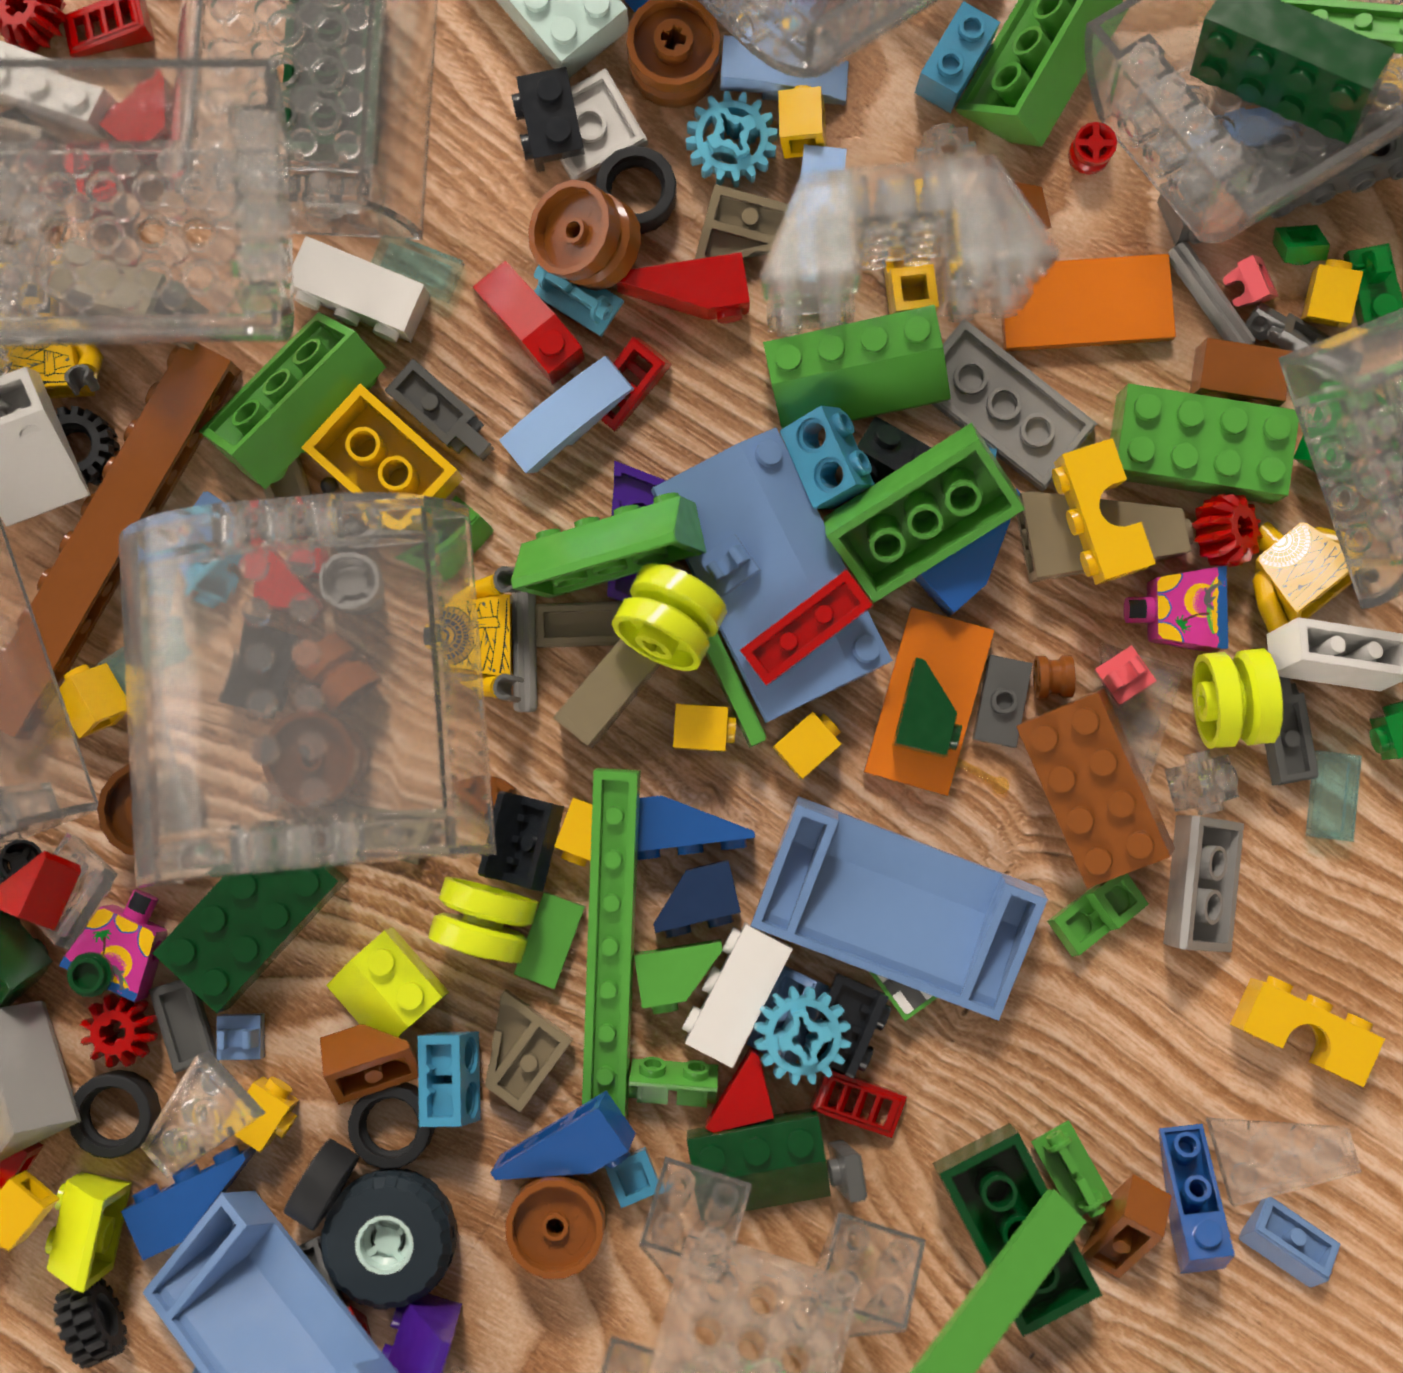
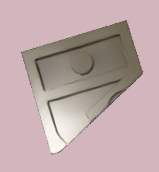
M715 184L695 259L742 252L743 259L786 251L797 206Z
M505 989L500 996V1007L496 1030L493 1036L492 1053L485 1087L521 1112L574 1038L509 990Z

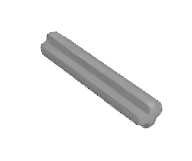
M1184 241L1173 247L1167 253L1169 254L1170 264L1221 337L1227 341L1253 345L1255 337L1189 243Z
M522 591L521 593H512L513 675L524 679V683L515 682L513 684V696L521 698L519 703L513 702V708L517 712H534L537 710L536 595Z

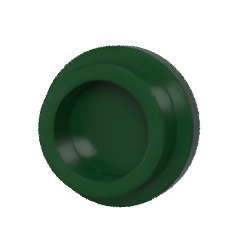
M87 952L78 955L72 960L67 971L69 986L76 994L83 997H95L104 993L112 984L114 977L113 966L109 959L97 952Z

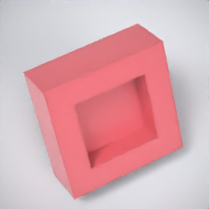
M1251 255L1237 262L1238 267L1223 278L1224 285L1226 286L1233 285L1239 281L1244 284V293L1232 300L1234 306L1244 307L1260 303V301L1265 303L1278 297L1262 257Z
M1132 645L1094 670L1119 707L1157 681Z

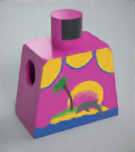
M1227 566L1161 576L1147 583V597L1125 598V622L1147 623L1148 641L1152 643L1204 652H1219L1228 649Z
M134 889L125 909L114 904L101 906L66 953L59 966L68 970L70 963L78 955L87 952L100 953L109 959L114 970L113 981L108 990L133 1002L148 998L149 989L152 988L160 961L152 953L167 937V930L149 921L159 899L150 893Z

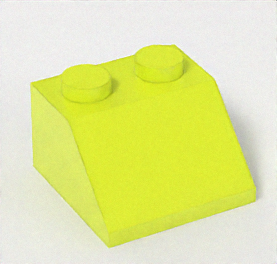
M393 927L379 934L326 985L359 1024H364L395 1037L401 1036L449 993L446 987Z
M80 1172L60 1186L57 1197L60 1200L55 1204V1209L59 1210L57 1224L49 1232L45 1245V1253L50 1254L46 1270L72 1289L80 1292L86 1291L113 1270L124 1222L121 1211L127 1208L132 1182Z

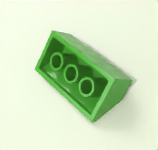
M1018 0L955 110L963 117L1010 143L1042 147L1125 3L1123 0Z
M935 305L763 342L782 429L819 406L841 408L851 421L951 400L944 348Z
M318 312L199 432L244 474L266 489L271 483L279 481L286 474L288 466L301 453L305 452L301 447L359 384H362L369 390L376 383L378 375L386 367L356 331Z
M666 493L653 498L654 504L639 508L638 505H627L613 511L614 516L600 520L599 517H587L574 522L575 528L562 532L560 529L540 531L536 533L535 540L521 544L511 579L512 587L515 590L553 598L639 573L644 565L651 563L667 565L707 553L696 503L679 496V493Z

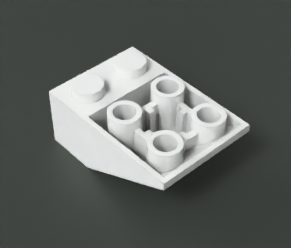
M23 367L0 376V517L6 527L91 495L39 372L28 367Z

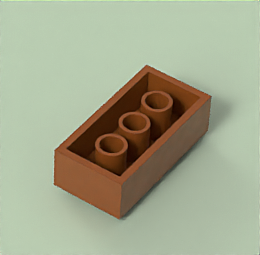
M1105 688L1028 719L1016 726L1087 888L1171 857L1175 847Z

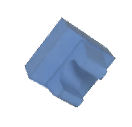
M734 533L698 559L718 589L725 596L761 571Z
M265 1013L220 1014L217 1016V1060H254L265 1057Z

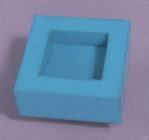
M646 1147L630 1153L621 1164L614 1168L608 1169L605 1165L606 1172L621 1208L662 1191V1185Z

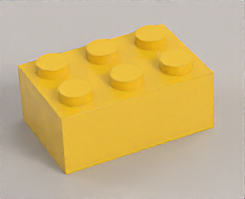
M359 384L301 447L406 542L464 479L452 464L362 384Z

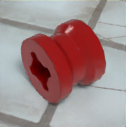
M1101 122L1087 123L1080 128L1068 152L1069 162L1075 170L1082 174L1092 175L1099 173L1106 167L1117 147L1116 134L1112 128ZM1083 148H1087L1091 152V156Z

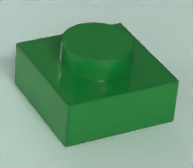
M1318 225L1275 227L1272 243L1284 263L1306 265L1311 261L1327 260L1330 244Z

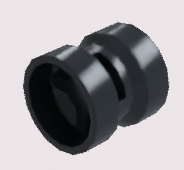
M15 840L0 850V884L42 853L41 849L35 843L28 840Z

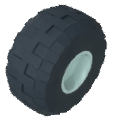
M379 1169L353 1181L339 1194L331 1205L325 1217L324 1227L321 1230L322 1260L334 1285L339 1291L341 1290L350 1297V1300L360 1305L363 1304L382 1310L408 1306L409 1303L412 1304L416 1300L424 1298L438 1285L452 1262L458 1233L457 1220L454 1217L452 1205L448 1197L443 1194L438 1185L431 1179L409 1169Z

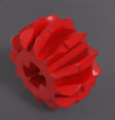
M0 0L1 36L5 38L4 40L7 43L36 53L40 46L51 49V38L53 36L63 37L59 30V25L69 21L63 12L66 3L63 0Z
M1225 493L1215 495L1211 499L1204 500L1202 506L1195 508L1197 520L1191 523L1192 527L1196 530V537L1193 541L1199 543L1200 557H1207L1210 566L1234 567L1243 565L1244 562L1251 561L1252 555L1259 553L1257 540L1263 538L1258 527L1261 520L1256 519L1255 505L1248 504L1244 495H1226Z
M114 993L103 997V1004L96 1002L89 1006L88 1010L93 1018L82 1020L80 1026L89 1030L90 1035L82 1038L80 1044L85 1046L93 1043L95 1048L91 1052L90 1059L95 1061L105 1055L106 1067L113 1068L117 1066L119 1061L124 1067H129L135 1064L136 1056L143 1058L150 1053L146 1042L157 1040L158 1033L148 1029V1025L155 1023L157 1016L154 1014L145 1017L143 1012L148 1007L146 1000H141L134 1004L133 1001L121 996L118 999ZM118 1022L122 1023L119 1029L125 1028V1036L121 1038L117 1037L120 1031L114 1033L113 1030L114 1024Z

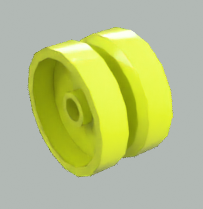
M652 563L642 566L630 588L632 597L623 600L611 625L615 633L629 647L658 664L682 671L697 670L710 647L708 637L715 636L728 612L725 602L701 580L684 571L667 565Z
M1265 648L1238 651L1233 660L1226 652L1207 653L1197 656L1192 674V700L1197 729L1205 746L1208 749L1234 747L1240 738L1247 745L1275 743L1280 735L1282 726L1283 700L1277 667L1271 654Z
M445 877L439 900L445 906L462 912L463 915L453 913L435 915L428 938L467 955L509 963H521L528 940L520 932L504 927V924L519 927L531 925L539 902L490 885L460 878Z

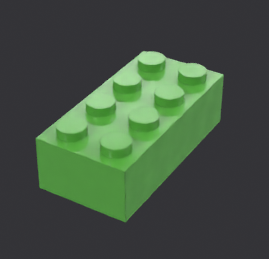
M1128 383L1116 395L1110 438L1114 440L1127 478L1126 481L1210 495L1224 493L1226 495H1244L1248 501L1274 504L1289 495L1300 410Z
M971 422L823 518L827 538L875 603L1022 512L1025 508L1012 482Z

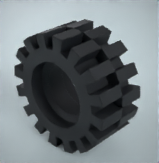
M64 406L56 408L58 419L66 437L74 432H83L88 435L91 441L90 453L83 461L77 464L87 487L88 483H92L95 486L100 484L102 481L99 477L102 475L104 466L111 457L115 456L114 451H120V444L114 440L117 437L114 429L108 426L109 423L88 409L84 410L79 406H71V410Z
M103 1278L84 1292L76 1291L69 1287L60 1291L55 1297L57 1303L54 1304L53 1311L58 1314L54 1320L55 1326H60L61 1332L58 1333L60 1341H65L64 1350L67 1355L72 1353V1362L75 1365L79 1363V1367L82 1369L90 1368L119 1355L125 1350L124 1346L127 1345V1339L124 1336L127 1333V1326L122 1324V1320L125 1319L123 1311L119 1312L117 1307L120 1304L117 1297H112L113 1289L110 1285L106 1287V1281Z

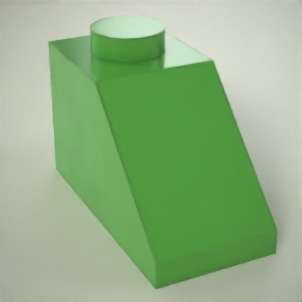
M721 939L635 952L634 959L642 1009L652 1007L653 1014L679 1010L678 1003L687 1001L723 951Z

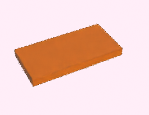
M1169 254L1001 264L997 269L1003 346L1006 352L1172 341L1176 338Z
M910 608L864 773L948 796L994 630L918 608ZM916 657L925 659L957 711L955 723L962 725L956 751L949 749L947 756L944 758L892 745L912 664Z

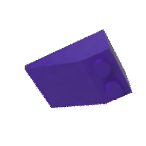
M428 1293L424 1298L422 1297L412 1304L409 1303L408 1306L395 1309L390 1327L398 1329L394 1344L389 1345L385 1343L382 1353L398 1373H442L461 1310V1303Z

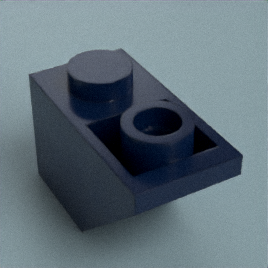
M723 860L686 869L654 921L655 933L665 931L666 938H672L691 933V924L707 921L708 927L713 928L734 922L732 914L740 913L741 910L729 861Z

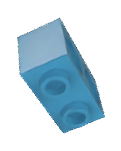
M963 1L922 69L915 94L951 114L992 45L1000 21Z
M819 406L779 430L814 509H834L874 485L870 475L872 471L870 461L865 453L858 448L852 435L854 433L853 423L841 408ZM824 427L826 432V438L823 445L821 446L819 444L818 435L820 430ZM841 466L843 479L838 485L835 473L837 468Z
M479 1031L436 1032L418 1036L419 1127H462L481 1120Z

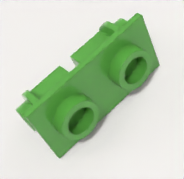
M658 1057L632 1058L629 1098H637V1103L668 1104V1092L672 1090L677 1091L676 1105L707 1108V1104H716L718 1065L707 1064L700 1060L675 1062L664 1061Z
M1069 1120L1030 1141L1060 1195L1080 1216L1088 1213L1090 1218H1093L1106 1210L1103 1204L1111 1200L1112 1196Z

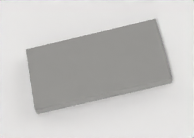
M964 318L943 343L951 400L932 405L961 428L972 422L987 446L997 449V457L1043 492L1053 480L1052 469L1055 468L1054 462L1062 454L1078 449L1097 423Z

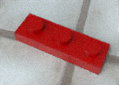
M846 569L740 649V651L764 684L768 686L874 605Z

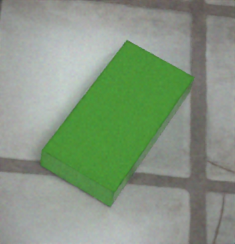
M545 891L527 937L528 942L523 960L517 964L514 975L555 989L586 906Z

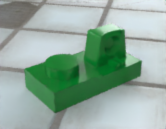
M1390 244L1347 251L1343 255L1344 261L1353 264L1352 270L1363 271L1355 305L1360 337L1402 329L1403 298L1397 280Z

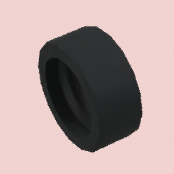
M629 146L616 150L604 160L597 173L596 186L605 193L611 194L612 183L622 171L635 167L646 168L653 172L661 184V197L657 205L651 210L639 214L635 213L640 223V232L644 234L656 230L669 219L676 203V179L672 166L662 154L648 147Z
M115 1070L100 1074L82 1085L74 1095L81 1121L69 1128L72 1137L80 1148L94 1157L113 1159L127 1155L147 1142L158 1126L161 1108L157 1092L147 1079L135 1072ZM105 1089H124L137 1102L140 1114L139 1123L135 1130L126 1138L118 1140L107 1139L100 1135L92 1124L90 1116L91 1103L96 1095Z
M407 1082L361 1097L353 1106L348 1120L349 1140L356 1154L366 1163L381 1169L401 1168L415 1161L430 1144L435 1127H419V1090L416 1085ZM396 1098L405 1101L413 1108L417 1116L418 1129L415 1138L408 1146L400 1150H386L378 1147L371 1140L367 1132V1118L370 1110L376 1103L384 1099Z
M328 1139L300 1178L283 1211L284 1214L314 1231L327 1215L331 1205L350 1178L359 1160V1155L333 1139Z

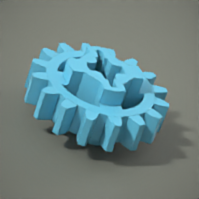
M725 91L722 102L718 103L711 95L708 97L707 110L699 106L694 109L697 121H688L687 133L691 136L686 138V150L694 151L690 155L692 166L703 164L701 169L702 178L705 179L714 173L716 174L717 185H722L725 178H731L735 188L739 187L740 177L745 176L751 183L755 182L756 168L762 172H767L769 162L766 157L775 158L777 146L772 144V142L777 140L778 131L776 128H769L773 121L771 112L763 115L760 114L762 101L757 100L752 105L747 104V93L742 92L738 101L732 100L730 92ZM712 123L714 133L707 136V141L703 142L704 133ZM724 133H726L727 136L729 135L733 140H737L739 138V145L737 146L736 143L734 144L731 139L724 140ZM759 137L760 144L758 149L751 156L749 145L755 143L756 138Z
M790 986L788 990L789 998L783 999L780 995L774 993L772 996L776 1006L773 1009L766 1006L760 1008L766 1017V1021L754 1023L755 1030L763 1034L762 1038L754 1041V1045L757 1050H767L760 1059L764 1066L776 1063L773 1070L775 1077L780 1079L786 1072H789L791 1083L797 1085L801 1075H805L812 1085L816 1084V1073L822 1071L828 1078L832 1076L829 1067L832 1061L842 1065L845 1062L838 1051L839 1048H849L851 1046V1042L841 1036V1033L851 1029V1026L847 1021L837 1020L844 1012V1009L839 1004L828 1008L832 998L828 993L824 992L816 999L815 989L812 986H807L804 995L799 996L796 988ZM805 1006L818 1009L826 1016L827 1020H813L809 1017ZM787 1012L788 1017L782 1027L775 1029L780 1017ZM800 1021L809 1032H812L805 1036V1050L795 1038H792L799 1034L798 1027H800ZM829 1042L826 1050L817 1058V1053L823 1043ZM777 1051H792L796 1054L799 1063L785 1060Z

